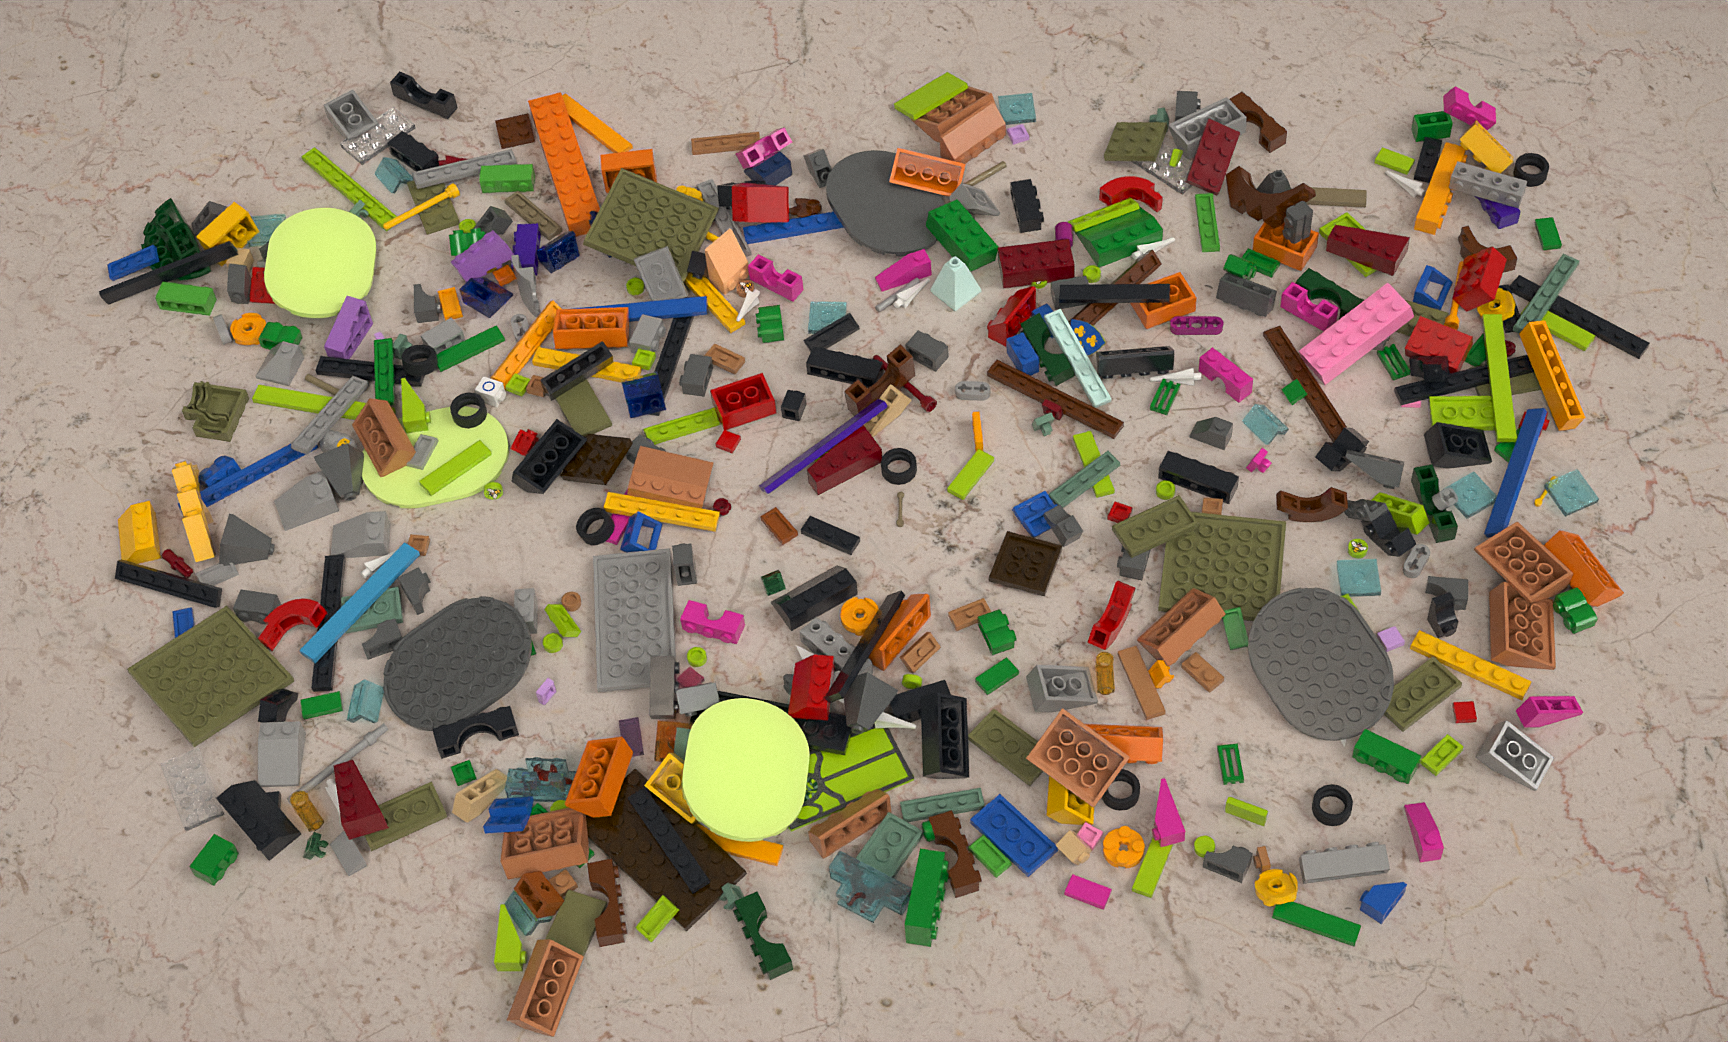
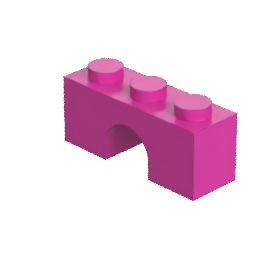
M1455 86L1443 96L1444 112L1471 126L1477 120L1486 130H1489L1496 124V108L1484 101L1473 106L1469 100V93Z
M785 127L778 128L737 152L736 156L743 169L751 168L764 160V157L781 150L793 142Z
M759 254L748 265L750 280L792 302L804 290L802 276L789 269L783 274L778 273L773 266V261Z
M1292 282L1282 293L1281 308L1323 332L1337 322L1339 309L1337 306L1324 299L1318 305L1313 304L1307 296L1308 290Z
M1212 347L1200 357L1198 371L1210 381L1219 377L1225 384V392L1238 403L1252 393L1253 378Z
M688 600L680 618L683 630L688 633H698L707 638H716L725 643H738L745 627L744 615L725 610L720 619L709 620L707 619L709 613L706 604Z

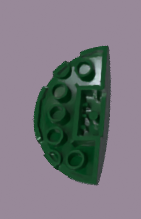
M172 198L165 201L155 210V217L150 223L147 222L143 231L145 239L144 244H141L142 249L151 245L157 247L159 262L149 266L152 270L203 251ZM208 266L174 280L181 281L199 278L210 273L212 270Z

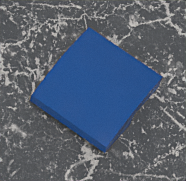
M1043 491L1013 507L1012 511L1026 531L1035 538L1051 529L1043 515L1058 505H1054L1047 492Z
M533 796L495 799L488 809L490 817L483 826L485 834L523 831L530 818L534 801Z

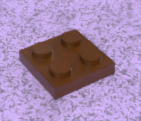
M528 113L495 120L501 149L535 142Z

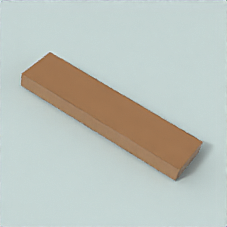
M749 132L692 138V155L739 151L759 140L760 133Z
M1137 646L1118 651V657L1146 720L1165 715L1166 710Z

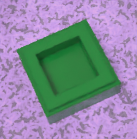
M1295 379L1281 389L1292 405L1308 395L1298 379Z
M470 760L451 766L457 786L477 779Z

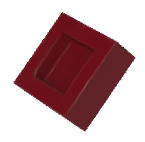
M1047 399L1044 400L1042 403L1044 415L1052 413L1053 417L1060 421L1063 416L1062 407Z

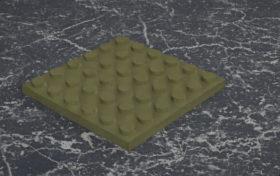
M621 168L583 241V245L636 266L634 258L668 246L684 283L689 274L687 269L692 251H700L719 208Z
M1192 512L1199 522V527L1166 542L1158 611L1168 612L1190 590L1195 588L1215 597L1223 611L1240 607L1243 620L1254 621L1263 606L1280 594L1286 521Z
M228 606L220 609L127 669L131 677L193 747L204 742L260 705V700L294 682L293 676Z

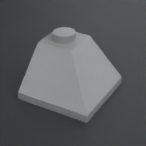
M961 183L949 197L951 202L958 199L970 214L999 216L1000 214L989 196L982 189Z
M283 341L271 348L256 378L289 386L304 360L300 346Z

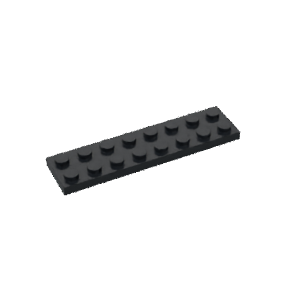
M718 691L720 702L738 698L755 699L772 704L788 714L789 704ZM705 709L697 711V715L691 716L690 725L693 726L696 719L705 711ZM829 712L828 720L793 718L803 731L809 749L840 755L846 754L852 734L851 727L847 726L846 715Z

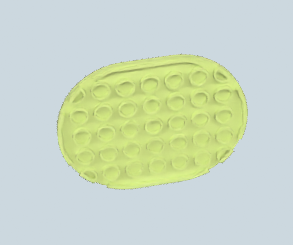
M335 208L309 209L284 220L275 229L270 238L264 271L266 290L273 299V302L280 308H284L297 316L327 318L336 316L340 312L346 296L360 300L367 296L373 282L376 259V240L371 228L358 216Z
M464 406L459 410L458 414L461 416H471L479 409ZM450 407L427 411L431 415L428 431L406 433L413 447L420 434L438 439L439 442L424 469L420 470L405 466L384 477H380L364 448L363 481L369 492L381 502L407 509L427 507L473 496L483 491L487 483L494 482L500 476L505 463L508 461L509 442L504 428L489 413H487L486 419L482 424L468 429L456 425L453 421ZM402 417L398 418V421L400 422L403 430L405 431ZM481 440L492 453L491 456L434 495L430 496L420 485L419 481L477 441Z
M748 698L730 699L706 709L696 719L690 730L683 766L682 793L684 800H686L690 808V812L699 822L709 827L710 831L736 841H761L763 838L776 836L785 831L798 817L805 798L810 754L803 731L786 712L760 700Z

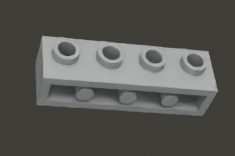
M1457 161L1451 175L1449 189L1519 208L1528 181Z
M817 617L799 631L801 642L816 655L834 656L835 671L842 670L855 649V646L853 644L849 645L840 633H835L826 621H821ZM869 658L858 675L867 672L873 674L872 661Z
M1372 842L1366 844L1367 847L1358 848V845H1349L1343 850H1337V847L1324 849L1325 852L1316 853V850L1303 852L1304 855L1299 857L1303 884L1388 873L1390 866L1386 845Z

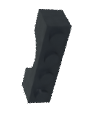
M399 71L390 81L394 97L446 119H449L458 109L453 93L441 88L437 93L428 92L412 76Z
M510 706L499 707L491 712L480 713L477 716L460 719L457 722L440 725L438 728L432 729L441 759L461 753L465 741L478 733L492 734L499 741L519 735Z

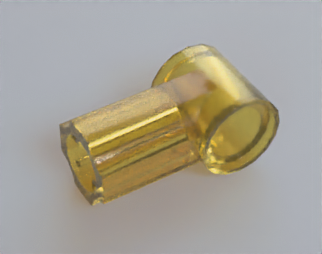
M1100 652L1096 656L1095 661L1097 693L1102 695H1109L1115 692L1114 658L1108 652ZM1103 662H1104V663H1107L1108 665H1107V666H1103V665H1101L1100 663H1103Z
M304 791L294 792L290 802L295 813L300 817L309 832L320 829L324 824V820L310 801L308 794ZM305 801L304 804L298 805L299 802Z

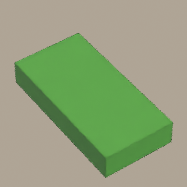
M984 834L968 846V850L996 878L1012 866V862Z

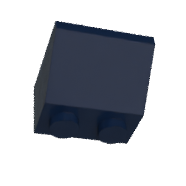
M781 151L774 152L764 157V160L751 168L745 169L744 173L751 180L766 181V185H777L792 176L791 161Z

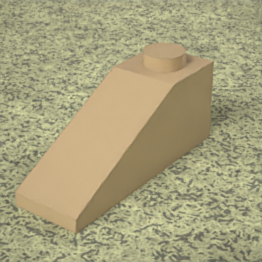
M891 384L879 398L886 402L887 408L864 424L872 437L900 416L912 401Z
M497 769L493 770L456 793L452 813L465 822H470L482 814L511 782V778Z

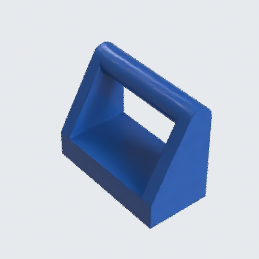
M1426 265L1415 289L1413 302L1441 310L1453 282L1434 267ZM1430 281L1443 285L1437 301L1425 293Z
M639 511L628 519L620 550L626 553L656 550L663 524ZM641 526L654 528L648 548L637 543Z

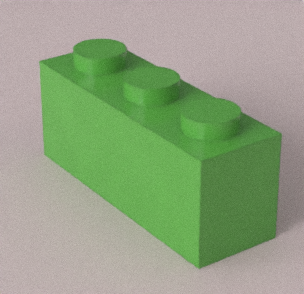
M533 164L481 166L479 182L482 193L534 191L535 172Z
M162 282L155 297L161 310L210 316L217 300L212 288L176 284L173 282Z

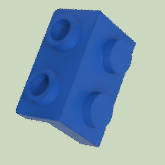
M225 455L220 456L214 461L213 465L200 472L198 476L199 484L210 487L240 471L241 468L233 458Z

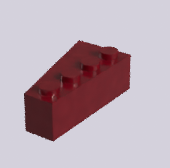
M1335 225L1328 236L1326 251L1394 276L1408 251L1410 237Z
M862 425L807 469L808 483L816 494L820 495L880 464L882 449L866 427Z
M354 760L333 765L341 825L348 839L351 840L389 828Z

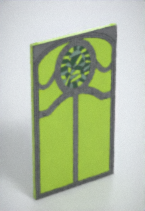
M873 724L869 730L863 731L862 734L852 733L845 755L814 749L810 750L804 803L797 817L798 820L788 828L792 832L828 817L833 813L842 811L849 803L861 799L866 792H872L875 789L887 792L913 781L914 775H912L889 729L875 728V724Z

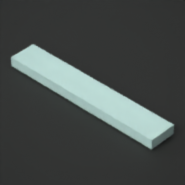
M1058 309L1044 315L1046 324L1072 366L1093 407L1097 408L1111 402L1112 399L1062 310Z

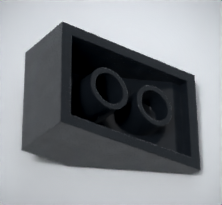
M1436 422L1424 434L1430 460L1434 467L1450 469L1492 463L1484 430Z

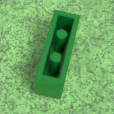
M1364 729L1354 746L1352 758H1355L1361 764L1373 767L1380 773L1392 776L1398 782H1404L1409 785L1419 767L1421 755Z

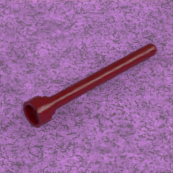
M874 355L873 359L883 362V369L886 371L888 363L879 355ZM910 382L903 386L920 401L921 407L926 412H931L935 409L937 401L932 396H925Z

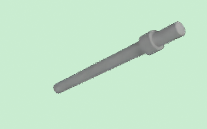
M383 723L372 733L368 732L363 736V740L287 798L288 802L292 805L334 772L333 765L349 761L365 747L373 745L377 741L376 739L388 730L387 726Z

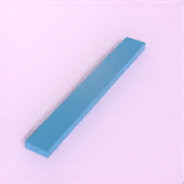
M404 542L299 650L300 653L316 663L420 556L419 551Z

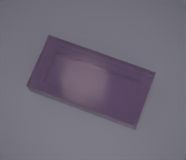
M639 717L619 720L621 737L625 739L632 749V757L644 755Z

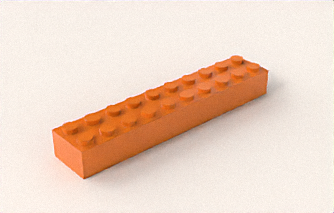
M559 92L529 100L528 103L570 237L574 238L588 233L600 208L562 94Z

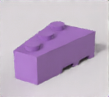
M492 230L463 253L457 255L451 263L462 279L468 284L487 275L486 271L494 267L499 269L503 263L509 260L512 261L511 255L514 254L509 246Z
M346 296L324 345L328 357L350 359L373 325L366 301Z

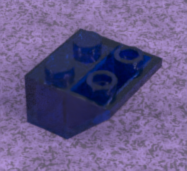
M573 231L564 232L536 250L539 262L551 274L580 256L576 236Z
M470 278L459 289L463 303L488 318H491L513 296V293L488 278Z
M657 372L621 380L630 419L666 410Z

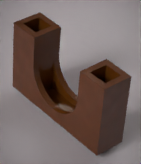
M901 344L886 356L888 367L883 376L874 385L866 388L857 380L844 391L848 410L854 416L879 399L890 384L900 389L916 376L913 356Z

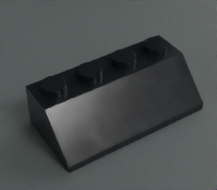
M1171 346L1099 351L1096 352L1097 374L1102 376V379L1113 378V375L1131 377L1132 373L1146 376L1150 375V372L1156 371L1158 374H1167L1174 367V349Z
M556 419L513 471L511 482L526 492L544 494L587 442V439Z
M837 565L771 601V604L789 629L793 631L858 595L857 582L847 568Z
M941 692L921 696L923 777L934 779L969 778L967 698Z
M255 780L233 784L216 797L218 802L269 861L301 835L300 831Z

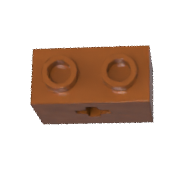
M541 871L523 874L514 887V890L537 919L554 916L564 902L563 898Z

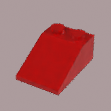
M752 183L733 185L732 221L789 222V187Z

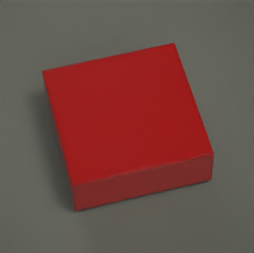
M724 430L715 443L716 448L733 454L741 441V436Z
M1115 501L1107 516V520L1116 523L1122 522L1130 517L1133 507Z
M1474 701L1453 702L1455 723H1473L1477 721Z

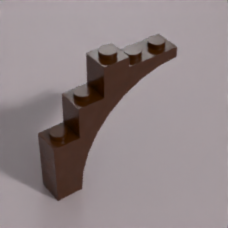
M1240 166L1226 174L1230 207L1241 214L1246 212L1257 221L1263 219L1265 223L1274 229L1284 223L1287 208L1295 206V204L1301 201L1308 202L1316 196L1315 190L1305 183L1281 193L1267 194L1258 192L1253 184L1251 173Z

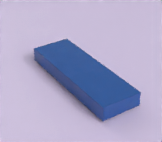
M151 245L107 264L109 279L115 281L159 262L157 247Z

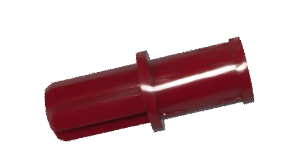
M166 549L162 553V559L171 565V569L177 570L183 577H191L193 569L184 562V558L178 557L171 549Z

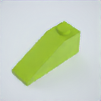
M402 378V419L406 433L428 431V423H431L430 412H426L423 402L407 380Z
M1381 492L1371 500L1386 503L1397 527L1409 528L1412 534H1419L1429 524L1424 506Z
M500 904L494 964L497 971H523V964L527 963V951L523 949L505 904Z

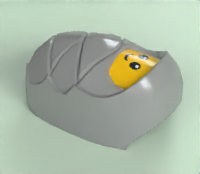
M329 430L319 441L323 453L347 443L356 449L358 447L349 435Z

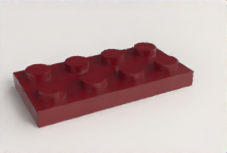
M1208 119L1185 182L1217 196L1221 190L1240 132Z

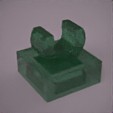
M779 570L761 576L765 592L768 596L786 589Z
M313 832L308 838L303 858L311 860L315 855L319 858H323L326 855V852L319 849V847L326 848L329 844L327 841H320L322 834Z

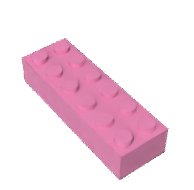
M1386 283L1299 350L1301 358L1326 385L1414 317L1412 308L1389 283Z

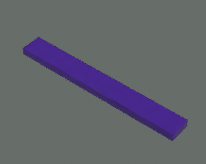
M877 399L760 484V489L767 494L771 493L886 409V402Z

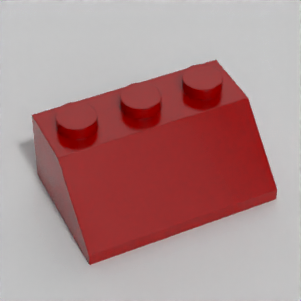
M1032 286L1017 290L1013 296L1009 297L1007 304L999 309L997 316L994 320H990L987 325L989 339L1007 347L1006 339L1017 335L1022 329L1020 323L1029 319L1032 316V311L1036 309V287Z
M814 654L795 663L788 709L789 716L792 718L828 720L830 703L827 702L825 696L833 685L835 672L834 656Z

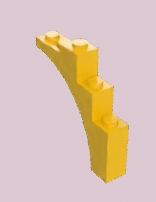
M178 462L175 464L176 467L172 468V473L178 489L177 497L183 513L182 521L195 561L199 562L213 558L216 555L200 494L199 469L197 464L192 465V462Z

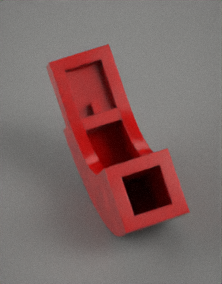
M1124 176L1115 178L1100 187L1099 200L1107 206L1132 198L1142 201L1156 212L1162 209L1163 197L1160 193L1155 192V184L1147 179Z
M1121 581L1115 582L1106 610L1100 620L1093 625L1087 643L1103 650L1108 649L1112 645L1131 609L1135 587Z
M301 598L283 603L263 620L267 626L258 637V640L267 649L273 651L289 629L300 624L317 628L326 616L327 611L319 602L311 599Z

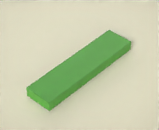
M1213 193L1195 194L1201 251L1220 252Z

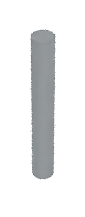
M917 277L875 306L878 312L884 310L897 300L896 294L920 283V280Z

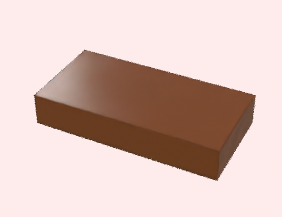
M777 507L760 516L761 521L782 545L798 536V531Z

